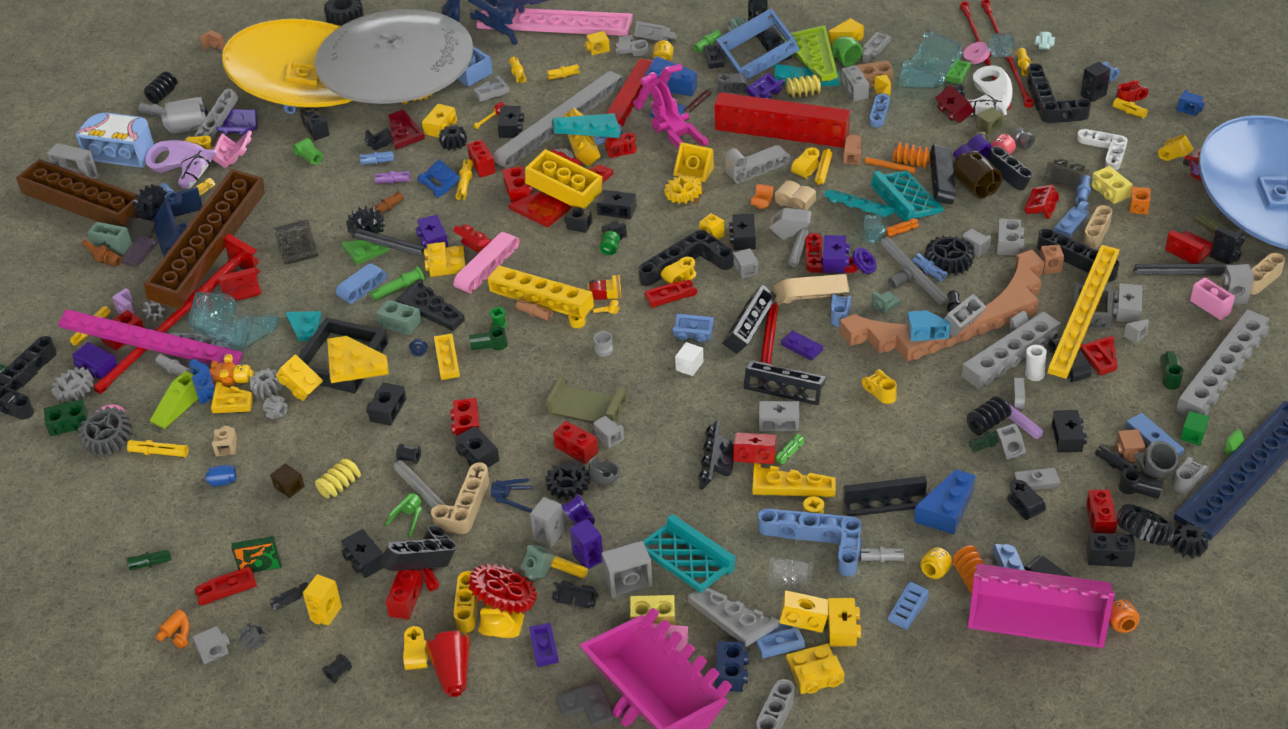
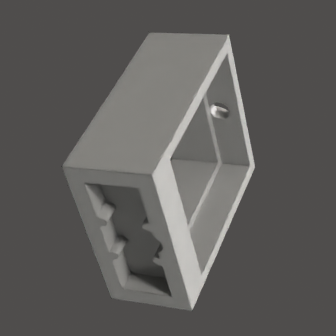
M56 143L47 152L52 164L94 179L99 177L90 150ZM66 159L76 161L78 169L68 167Z

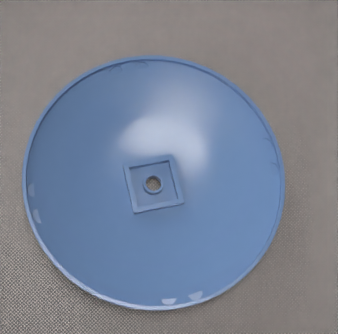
M1256 115L1239 117L1222 123L1208 135L1200 150L1199 172L1206 192L1218 209L1235 225L1257 239L1288 250V120L1273 116Z

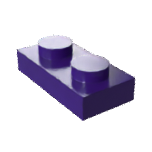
M793 330L781 340L782 346L811 361L823 351V345Z
M551 623L529 627L537 667L559 663Z

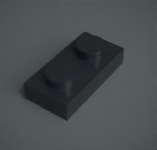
M719 44L703 46V52L709 69L725 67Z

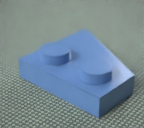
M780 624L779 627L755 641L762 659L805 648V641L798 627Z

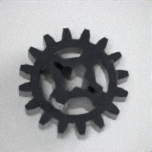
M151 184V186L145 185V190L140 189L141 193L135 195L137 200L133 201L136 204L133 207L136 210L135 214L144 221L151 222L167 196V191L154 184Z
M365 206L363 210L358 207L357 212L352 210V215H348V220L346 221L348 233H351V236L354 237L356 229L377 234L384 232V215L380 213V210L375 211L374 207L368 209Z
M568 461L565 465L563 462H560L559 467L553 465V471H547V490L551 491L552 496L557 494L558 499L562 496H565L566 500L569 499V496L575 498L576 493L584 495L583 490H588V485L590 484L589 471L585 470L584 465L579 467L578 462L571 464Z

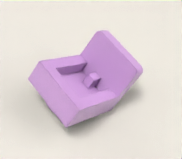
M127 288L112 297L116 311L119 314L128 310L135 315L131 304L133 300Z

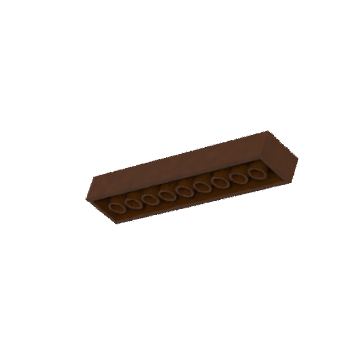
M231 169L144 283L148 300L177 309L182 308L225 249L224 237L228 233L232 236L236 234L265 194L262 177Z

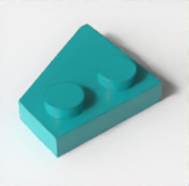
M321 311L286 312V317L298 341H309L310 337L314 335L321 323Z

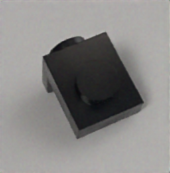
M386 128L373 135L369 130H366L364 140L369 147L371 146L374 150H378L391 143V132Z

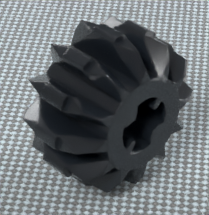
M456 125L444 127L443 130H440L439 143L443 149L447 148L448 151L454 149L455 151L456 148L462 149V146H466L467 134L463 127Z
M1188 522L1184 526L1178 525L1174 532L1175 535L1171 540V547L1175 548V553L1182 552L1183 558L1186 554L1191 559L1195 555L1201 557L1209 545L1208 534L1204 532V528H1197V524L1190 526Z

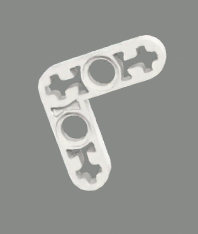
M1088 129L1078 131V142L1109 148L1105 167L1111 166L1114 170H1118L1121 167L1127 147L1126 137Z

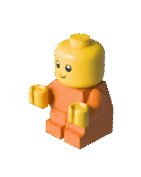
M231 354L225 355L224 363L212 361L210 369L214 386H216V382H222L224 387L234 385L235 382L238 384L249 383L250 377L254 376V371L247 364L235 366L232 362L233 357Z

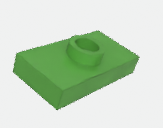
M955 60L945 76V81L956 84L962 83L971 68V63Z

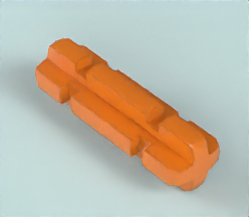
M913 218L908 220V222L904 221L893 225V227H886V235L892 237L896 233L901 234L910 231L911 228L912 230L919 227L918 220Z

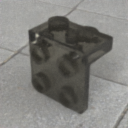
M308 219L273 228L284 264L288 265L319 255Z

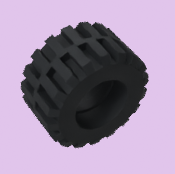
M328 0L324 5L326 22L337 26H343L352 20L364 16L360 0Z

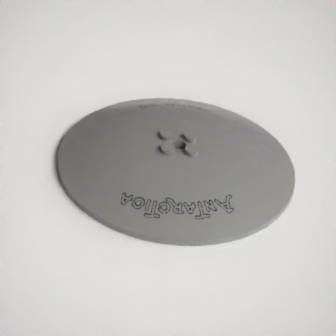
M420 9L387 10L362 16L332 32L323 41L316 53L315 68L322 84L341 97L364 103H399L433 94L458 79L466 71L472 60L473 42L465 27L446 15Z

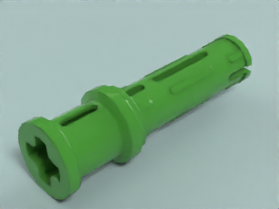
M417 266L406 274L402 273L396 280L370 291L371 297L376 302L404 287L409 288L418 279L424 281V275Z

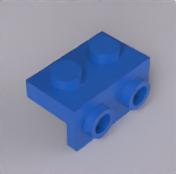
M193 359L188 363L191 373L194 374L192 381L199 403L203 405L213 399L215 386L208 366L203 362L200 363Z

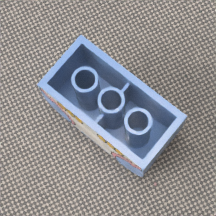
M99 113L87 119L76 133L80 148L90 150L93 160L96 162L144 168L146 165L145 156L154 145L147 120L137 116Z

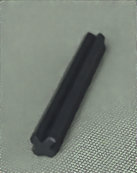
M356 229L354 233V238L418 256H421L424 247L418 244L362 229Z

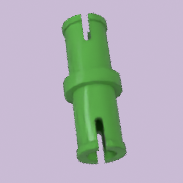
M716 29L711 34L702 37L701 41L693 45L694 51L700 53L703 51V46L713 45L717 41L716 39L722 36L720 31Z

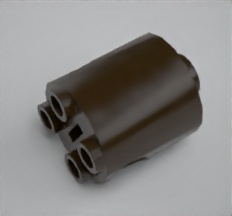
M971 151L966 154L961 153L954 167V177L978 199L994 194L1002 183V173L979 151Z

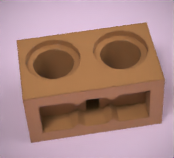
M889 60L857 65L869 82V87H874L875 76L887 75L890 83L893 84L894 71Z

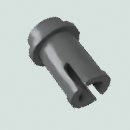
M907 268L901 269L898 274L888 279V283L896 289L904 282H909L912 278V273Z

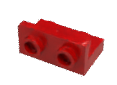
M1053 185L1033 188L1024 208L1026 214L1043 212L1045 218L1050 219L1059 201V194L1055 191Z

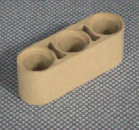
M1106 205L1096 208L1085 228L1084 245L1093 249L1099 247L1110 226L1112 208Z
M1271 253L1251 269L1254 280L1250 294H1258L1282 274L1285 263L1283 255Z

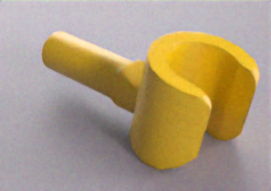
M612 300L609 306L595 308L593 313L609 312L617 314L620 308L617 306L618 301Z

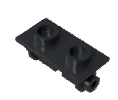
M568 581L554 582L557 591L553 592L552 599L556 600V603L571 605L574 597L576 598L575 606L588 609L595 607L596 599L593 597H599V595L594 590V587L589 585L573 586L574 584Z

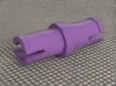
M390 171V173L375 174L376 184H395L396 182L411 181L410 171Z

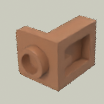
M212 30L200 36L201 45L204 50L212 46L222 51L225 47L223 36Z

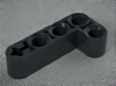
M432 525L428 527L423 540L390 542L386 547L380 564L389 571L446 567L449 565L457 546L442 528Z

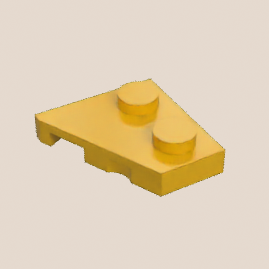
M216 382L211 405L212 413L251 412L253 403L252 392L240 390L234 386L227 388L223 386L222 382Z

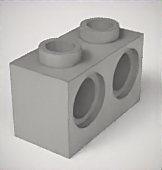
M857 65L841 69V85L852 101L869 98V82Z
M999 218L997 255L1016 256L1020 250H1023L1024 239L1021 238L1024 237V227H1021V220Z

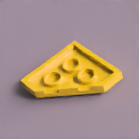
M347 336L327 339L331 383L389 374L386 355Z

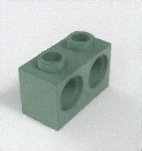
M387 300L376 313L379 326L406 335H411L421 323L419 309L391 300Z

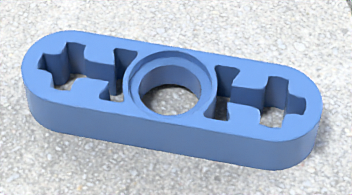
M878 94L875 97L869 116V124L872 127H882L884 125L890 105V96L887 94Z

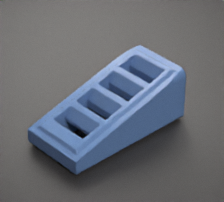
M909 582L887 621L907 630L928 601L929 591L913 582ZM899 613L907 617V620L898 616L897 614Z

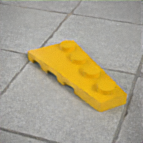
M754 463L753 495L835 497L836 477L814 473L802 475L797 470L791 469L790 472L779 471V467L770 466V469L761 467V464Z

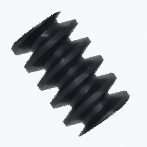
M162 72L144 88L145 97L149 102L158 104L163 97L165 98L167 94L175 89V86L178 84L177 79L170 72Z
M998 396L992 397L967 415L968 427L977 436H982L984 432L998 425L1000 421L1010 417L1012 410L1003 398Z

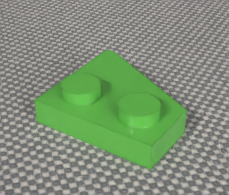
M362 240L341 243L342 248L356 265L389 252L388 247Z

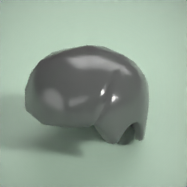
M596 456L590 459L588 471L593 482L607 485L614 483L618 479L620 469L616 464L610 462L609 459L601 462Z

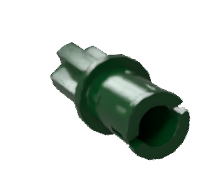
M169 550L153 553L147 551L146 554L127 557L129 570L147 566L151 568V565L168 562L171 560V553Z

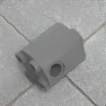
M202 97L165 103L161 114L164 127L173 135L198 130L206 118Z

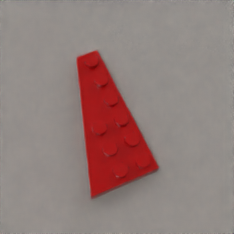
M601 164L588 169L602 176V183L614 174L612 169ZM542 191L535 192L508 204L510 210L547 228L566 214L572 207Z

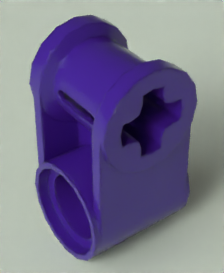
M578 493L567 504L561 505L562 509L575 524L588 519L594 525L595 518Z

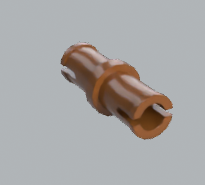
M397 191L390 197L383 198L379 204L374 206L375 211L380 210L381 214L387 210L390 211L393 206L403 201L404 197Z

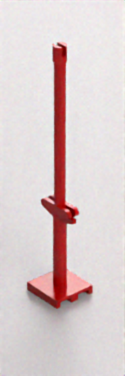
M228 233L224 237L228 262L200 288L194 290L182 308L177 309L155 331L166 333L193 307L201 312H207V306L210 307L212 302L206 296L220 284L218 276L230 274L237 267L243 270L254 267L256 275L259 274L260 270L256 268L259 261L258 258L254 257L257 250ZM136 347L104 378L102 377L93 386V390L102 394L115 379L148 349Z

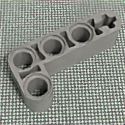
M775 145L747 157H744L734 148L729 150L725 156L726 174L736 184H739V182L752 179L756 175L759 176L767 173L769 170L787 165L791 160V156L780 145Z

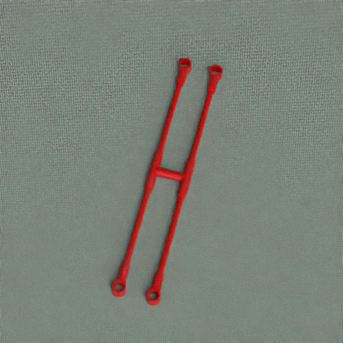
M982 0L981 7L984 8L989 16L1001 47L1000 50H990V54L984 60V63L987 66H991L989 57L1004 55L1022 92L1024 107L1032 108L1034 100L1025 91L1008 46L1004 42L990 8L991 1ZM963 1L960 3V9L963 10L965 17H967L977 42H981L971 18L969 2ZM992 76L993 81L997 79L996 76Z

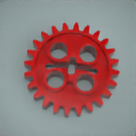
M486 563L485 567L479 565V568L475 567L471 571L467 584L470 585L468 589L473 591L472 595L478 596V601H485V606L491 605L493 610L499 608L501 613L504 610H507L509 614H512V611L516 614H519L520 611L526 613L527 610H531L537 599L536 587H532L533 583L526 581L527 577H521L520 572L514 573L512 568L507 570L504 565L501 568L496 564L493 567Z

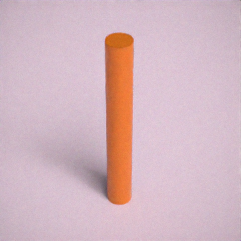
M869 157L865 159V164L898 171L907 170L912 174L916 172V167Z

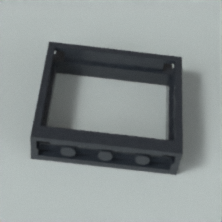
M326 317L322 324L318 326L314 335L310 337L309 342L301 350L298 357L308 366L330 333L370 342L368 347L382 353L388 345L387 333L385 330ZM309 367L323 380L320 386L355 394L365 379L331 383L330 371Z

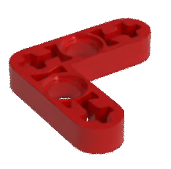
M817 233L808 234L806 236V270L811 273H823L822 236ZM849 257V264L852 265L845 266V273H854L858 270L857 265L854 264L852 257Z

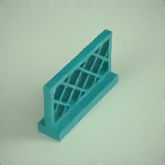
M907 170L884 175L880 171L873 172L870 186L888 206L896 208L895 213L903 222L943 212L944 208L937 201H934L929 192Z
M673 514L667 518V523L643 540L652 560L699 593H702L723 575H730L735 570L736 556ZM668 533L673 538H661V536ZM684 544L689 549H677L676 545ZM659 545V549H649L647 546ZM661 545H674V549H661ZM662 555H674V560H665L662 558ZM677 555H689V560H677ZM692 555H700L705 560H692ZM678 566H690V571H681L678 569ZM693 566H705V571H693ZM708 566H716L719 570L708 571ZM694 577H706V580L699 584L694 580Z

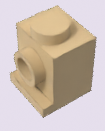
M222 426L220 429H216L214 431V440L212 441L215 455H236L237 435L235 428ZM229 445V448L221 449V446Z

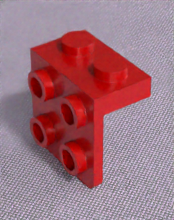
M1172 230L1168 233L1165 251L1191 264H1199L1210 255L1213 243L1189 231H1184L1180 234Z

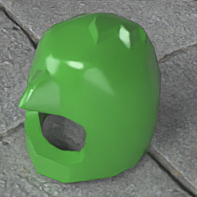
M841 36L834 40L832 44L833 57L837 58L844 67L856 64L862 56L863 48L852 37Z

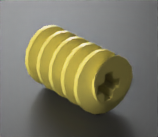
M812 75L811 78L806 76L805 80L802 76L799 77V80L796 77H793L792 81L790 78L786 79V93L788 97L791 94L792 98H795L797 93L800 98L802 92H804L806 97L808 92L812 96H814L815 91H817L818 95L821 93L820 79L816 75Z
M345 458L340 460L338 464H335L321 478H318L315 481V485L320 494L327 499L330 497L329 495L335 498L338 495L337 491L343 492V486L345 488L349 487V482H355L354 476L360 478L361 473L352 460Z

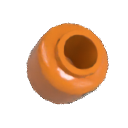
M1127 600L1114 601L1109 620L1111 626L1120 633L1134 630L1140 620L1135 607Z

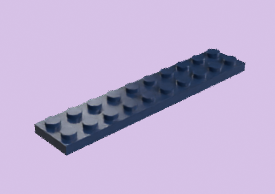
M1284 401L1174 514V520L1182 525L1188 522L1190 526L1197 524V528H1204V532L1208 534L1210 541L1287 461V401Z

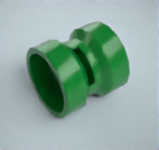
M606 231L603 234L600 251L604 255L616 254L620 237L616 232Z

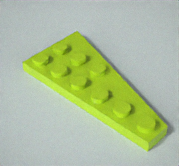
M825 25L791 33L799 48V51L795 52L794 55L819 77L821 81H831L838 78Z

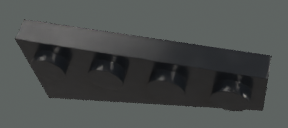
M420 279L396 299V302L419 309L420 316L452 331L465 321L464 315L451 304L444 302V298L434 294L433 290L429 286L423 285V281Z

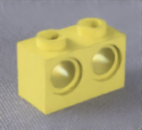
M1111 166L1093 173L1092 188L1100 192L1105 199L1113 204L1131 196L1133 184Z
M674 595L631 596V620L641 615L645 616L651 608H655L659 614L653 623L660 624L663 620H667L671 625H675Z

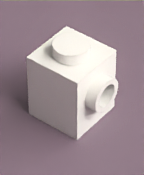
M686 342L675 356L676 370L693 376L704 362L703 348Z

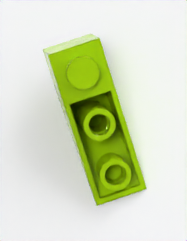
M184 371L170 384L150 419L151 423L165 429L198 400L192 381L194 374Z

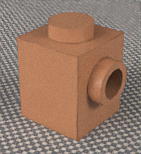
M1139 429L1118 431L1115 452L1122 454L1123 458L1127 461H1138L1135 458V454L1145 451V444Z

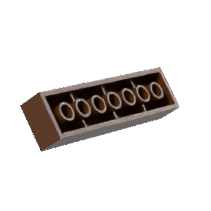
M38 159L16 177L22 194L94 221L128 228L139 219V216L135 214L136 210L133 209L136 206L133 201L137 200L135 193L47 161Z

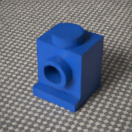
M1184 90L1179 98L1177 111L1197 116L1199 111L1202 112L1205 107L1203 96Z

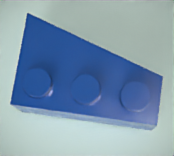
M656 56L646 72V76L655 72L657 78H659L663 68L677 64ZM682 66V70L671 73L667 83L670 93L693 96L697 88V72Z
M955 469L915 507L914 522L955 534L973 494L976 475Z

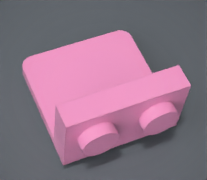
M248 130L236 143L222 133L213 148L218 153L212 157V160L224 168H227L230 164L233 165L237 161L238 156H242L246 152L247 148L245 146L250 143L252 132Z

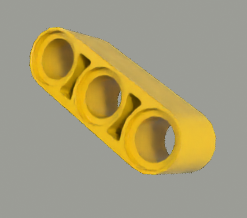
M464 571L457 578L454 619L456 629L461 633L471 632L476 625L478 596L472 595L473 591L468 589L470 585L467 584L471 571Z

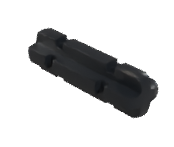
M304 582L298 585V588L294 587L280 594V597L276 596L270 599L271 607L276 611L282 608V605L285 604L286 606L300 599L309 584Z

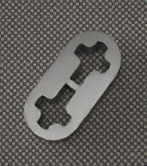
M1013 377V407L1024 409V378Z

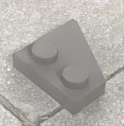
M496 76L493 83L486 82L474 89V94L479 101H488L490 98L502 97L510 93L509 86L500 76Z

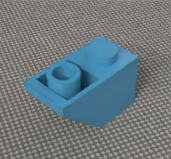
M927 310L908 312L907 329L910 341L949 339L950 322Z

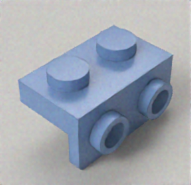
M677 314L675 327L672 329L673 335L679 340H687V338L695 339L698 342L711 340L714 317Z

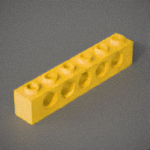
M500 265L487 278L491 292L515 300L523 299L530 303H538L543 308L569 315V313L574 314L576 318H582L584 315L586 317L594 307L591 291Z

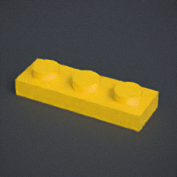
M453 334L434 336L441 380L460 377Z

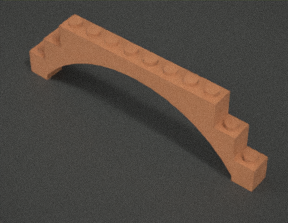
M1032 249L1016 255V273L1008 287L992 302L985 305L987 308L980 318L954 338L949 334V339L910 341L907 324L874 321L859 317L857 314L840 319L839 332L850 346L861 344L868 340L879 354L896 348L907 362L913 359L917 360L942 348L951 347L958 342L967 341L977 335H983L995 328L999 329L1003 325L1009 324L1010 319L1023 310L1026 311L1028 317L1037 313L1039 300L1035 296L1040 294L1042 281L1039 277L1043 275L1044 261Z

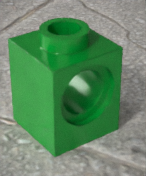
M1189 411L1180 440L1201 446L1209 416Z

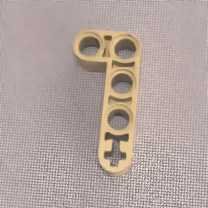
M846 274L790 278L773 286L774 294L777 295L775 301L778 305L781 303L788 304L800 299L832 297L833 294L842 296L850 293Z
M484 463L471 465L454 506L437 505L432 508L433 526H438L445 532L465 534L470 531L489 485L487 465Z

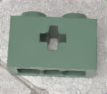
M96 222L87 232L93 245L98 247L104 245L110 251L112 250L117 254L123 255L132 244L126 227Z

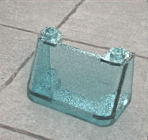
M927 30L924 34V41L920 43L918 51L912 60L906 59L904 62L898 86L902 88L942 87L946 75L956 60L959 61L962 57L963 51L961 49L963 44Z
M196 292L188 318V325L193 331L232 349L243 350L274 332L280 317L273 314H266L264 316L244 314V317L235 313L236 300L226 293Z

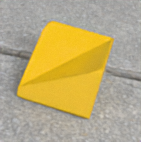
M887 75L875 76L874 89L877 95H891V83Z

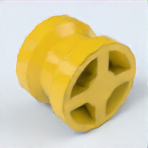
M811 496L804 500L803 512L824 514V502L821 498Z

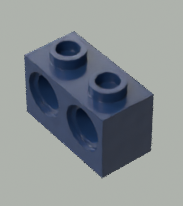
M717 641L716 670L719 672V675L715 680L716 689L723 681H728L732 685L729 691L743 692V683L748 684V670H744V665H749V651L744 650V642Z

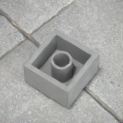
M643 541L602 552L604 580L612 598L653 586L651 559Z

